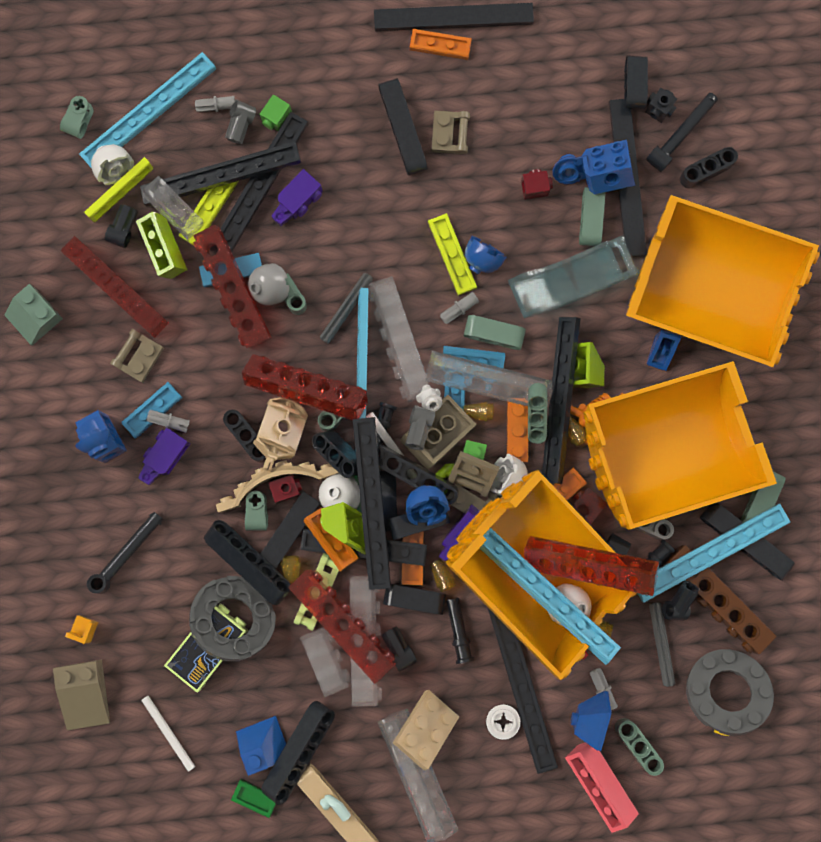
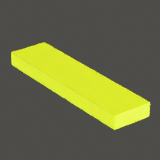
M144 157L84 213L93 222L100 219L153 170L150 162Z
M239 181L208 189L178 236L197 247Z
M447 213L428 220L429 227L457 295L459 296L477 289Z

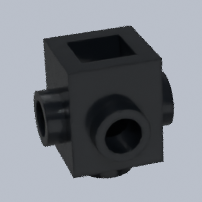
M660 88L657 94L653 92L648 98L647 103L649 105L645 113L662 123L665 117L668 116L670 118L677 108L674 104L678 98L671 91Z

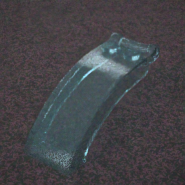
M620 236L609 242H603L570 258L537 270L522 273L508 280L523 318L539 315L573 303L640 274L627 249L625 237ZM616 246L628 270L622 273L612 251V248Z

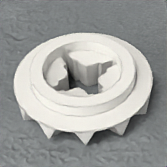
M505 704L495 706L488 712L486 719L487 728L494 737L509 739L520 728L519 714L511 706ZM504 713L505 719L512 721V723L505 724L502 731L501 725L494 721L500 720Z

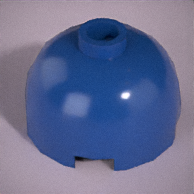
M471 236L465 248V258L470 264L469 269L477 274H480L481 271L493 273L498 270L507 257L490 244L480 243L481 239Z
M420 486L413 490L406 500L407 518L415 525H418V522H427L428 526L443 521L446 518L447 511H450L444 492L435 486Z

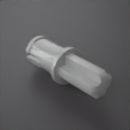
M214 96V98L196 100V111L215 110L218 112V110L231 109L235 96L220 98Z
M471 292L460 301H455L453 306L440 314V317L445 324H448L461 314L465 315V311L478 304L479 300Z
M149 410L147 415L148 422L165 426V429L169 427L184 433L187 432L190 420L172 416V413L168 415L154 410Z
M602 669L592 670L590 676L597 689L596 694L608 691L611 710L617 708L618 705L610 690L612 687L608 685Z

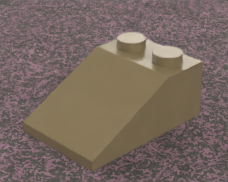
M447 395L442 399L441 407L435 411L434 421L430 430H428L423 450H413L405 445L408 431L399 441L429 470L476 423Z
M102 659L53 668L55 689L67 730L110 723Z

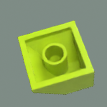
M592 342L578 343L573 388L604 387L605 366Z
M344 502L322 508L320 523L323 529L344 544L366 554L362 513Z

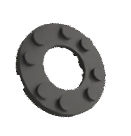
M227 576L210 581L197 593L190 608L189 626L194 640L207 654L224 661H241L256 655L268 643L275 628L276 616L272 604L240 576ZM225 599H236L249 607L252 612L253 623L246 635L236 639H229L216 632L211 615L214 607L219 602Z
M730 649L709 652L695 663L687 678L686 694L693 713L705 726H709L721 734L738 736L750 733L766 721L772 710L774 692L768 674L756 660L742 652ZM730 671L745 679L751 691L750 702L746 708L730 712L722 709L714 702L709 687L712 678L716 674Z

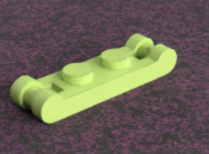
M323 553L293 622L297 625L303 624L311 631L315 628L339 572L337 566L326 553ZM325 565L333 568L331 574L323 571ZM306 610L313 613L311 619L304 616Z

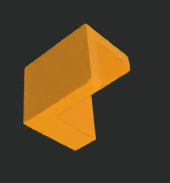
M77 615L71 631L66 632L65 637L83 644L90 643L99 622Z

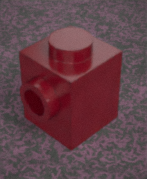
M536 169L522 175L521 184L524 200L546 197L549 195L550 189H553L552 178L548 177L547 171Z
M293 475L268 483L276 504L300 496L299 491L302 490L299 478L295 479Z

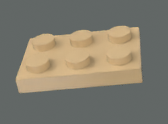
M426 690L396 736L393 744L423 770H428L459 716L430 690Z

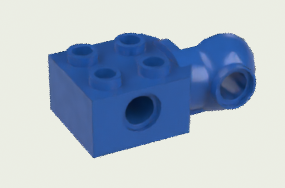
M627 140L586 149L580 157H575L571 154L562 156L553 168L554 179L563 184H573L579 180L586 179L589 191L593 194L635 186Z
M97 410L75 422L77 426L76 432L80 440L75 447L81 452L88 453L91 459L94 458L106 463L127 451L107 414Z

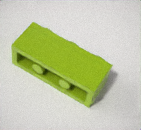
M151 212L137 220L136 223L157 275L172 279L187 271L166 216Z

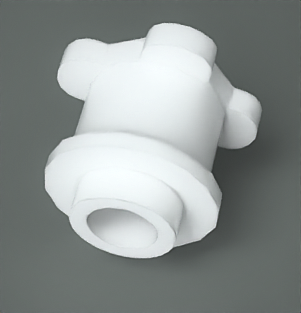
M424 385L421 393L416 396L417 402H422V407L435 412L442 405L440 390L433 389L430 385Z

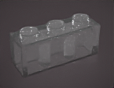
M159 176L143 189V196L187 240L202 228L203 220Z
M324 626L301 636L300 639L324 697L349 687L348 681H351L347 669H342L340 661H343L339 649L335 650L332 642L335 639L331 630H326Z

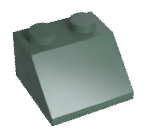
M28 284L13 297L5 313V317L30 345L35 344L63 319L31 284Z

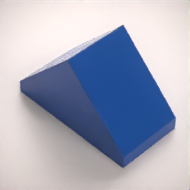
M663 330L655 335L647 365L666 371L681 340V336Z

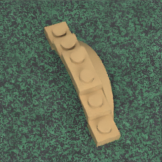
M287 460L275 464L276 467L272 468L271 472H266L262 468L255 470L256 474L251 475L252 479L250 481L238 484V488L234 489L236 498L233 499L232 496L220 499L221 503L216 504L219 513L241 507L240 501L249 492L261 484L278 477L303 474L321 481L329 476L340 473L330 464L320 466V471H317L314 464L310 465L309 462L293 466V463H287Z

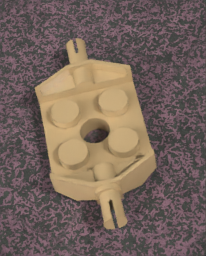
M290 387L286 398H274L267 402L268 406L259 432L253 441L254 445L266 458L262 468L266 472H271L274 461L291 459L295 456L308 417L304 407L295 400L299 391L295 387ZM279 422H283L287 425V432H283L279 429Z

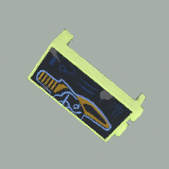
M221 603L219 606L216 605L211 615L216 632L229 639L242 637L248 631L245 628L247 624L239 617L234 619L228 614L230 610ZM190 632L164 666L194 691L199 692L223 660L214 658L203 651Z

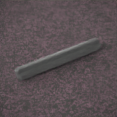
M363 273L321 334L320 339L327 344L331 342L357 304L359 290L361 288H368L373 281L369 274Z
M660 602L649 604L662 682L665 687L675 685V678L664 617L662 615V605Z

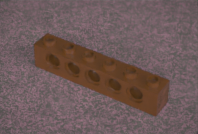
M680 545L675 550L676 553L674 555L671 554L663 563L667 565L691 552V550L686 545ZM709 568L684 580L690 581L699 588L696 601L704 608L707 606L712 611L711 616L717 622H723L728 627L726 631L732 637H738L743 642L741 646L748 653L751 654L753 652L760 655L777 637ZM701 580L707 582L705 591H701L699 588ZM717 595L722 597L720 606H716L714 603V598ZM732 610H735L737 619L732 622L729 614ZM748 625L752 627V634L749 637L744 632Z

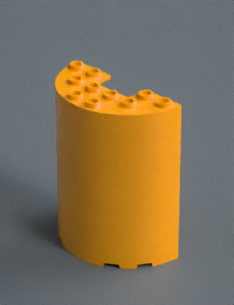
M670 195L665 206L666 209L658 223L657 232L654 234L635 284L636 290L633 291L626 316L770 367H774V364L778 365L782 355L779 352L781 345H785L789 337L787 326H789L793 314H790L791 309L799 301L800 294H797L799 288L803 287L804 284H808L811 279L812 272L809 271L812 264H816L820 252H817L819 245Z
M734 361L587 406L583 414L586 440L591 456L589 458V465L592 471L595 470L597 476L595 482L598 490H602L609 508L619 521L621 527L628 530L777 484L763 442L755 445L741 405L748 402Z
M537 470L523 476V482L519 481L516 484L512 483L501 492V498H497L494 501L491 500L477 513L456 538L459 543L449 549L447 554L449 559L446 561V564L557 679L562 680L571 673L572 666L585 656V651L589 646L581 643L564 626L552 621L548 611L480 549L486 541L483 535L489 528L494 530L553 586L558 587L562 584H572L581 587L587 592L591 600L592 609L588 618L597 626L602 623V618L606 613L617 614L624 610L626 607L625 603L629 598L638 593L643 581Z

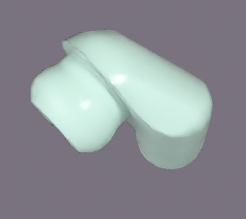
M325 795V798L320 800V805L324 810L332 807L342 821L350 818L351 814L344 804L332 795Z

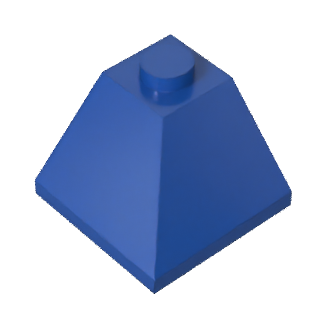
M603 691L578 704L577 711L573 712L571 716L574 734L597 751L602 750L612 714L608 691Z
M276 716L236 731L240 755L248 776L273 766L286 746V741Z

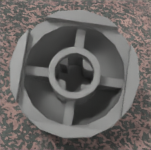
M273 263L264 264L256 268L248 280V288L253 299L262 305H275L283 302L289 293V285H286L285 280L288 277L282 267Z

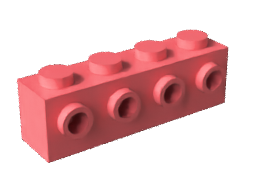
M586 742L577 745L565 757L611 833L628 828L639 815L638 811L601 752Z

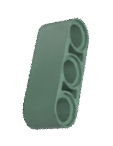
M584 187L579 245L597 247L601 245L605 192L593 194L589 191L588 187Z
M469 315L463 336L501 347L521 350L526 329L488 318Z
M541 383L532 384L528 390V439L535 444L544 442L547 437L548 390Z
M773 472L777 484L752 492L741 517L743 523L775 506L786 478Z
M619 719L615 724V731L641 767L650 775L657 776L661 774L664 769V763L639 728L629 719ZM625 724H630L631 726L628 734H622L621 732L622 726ZM642 741L644 743L642 751L636 752L635 744ZM656 759V767L648 769V762Z

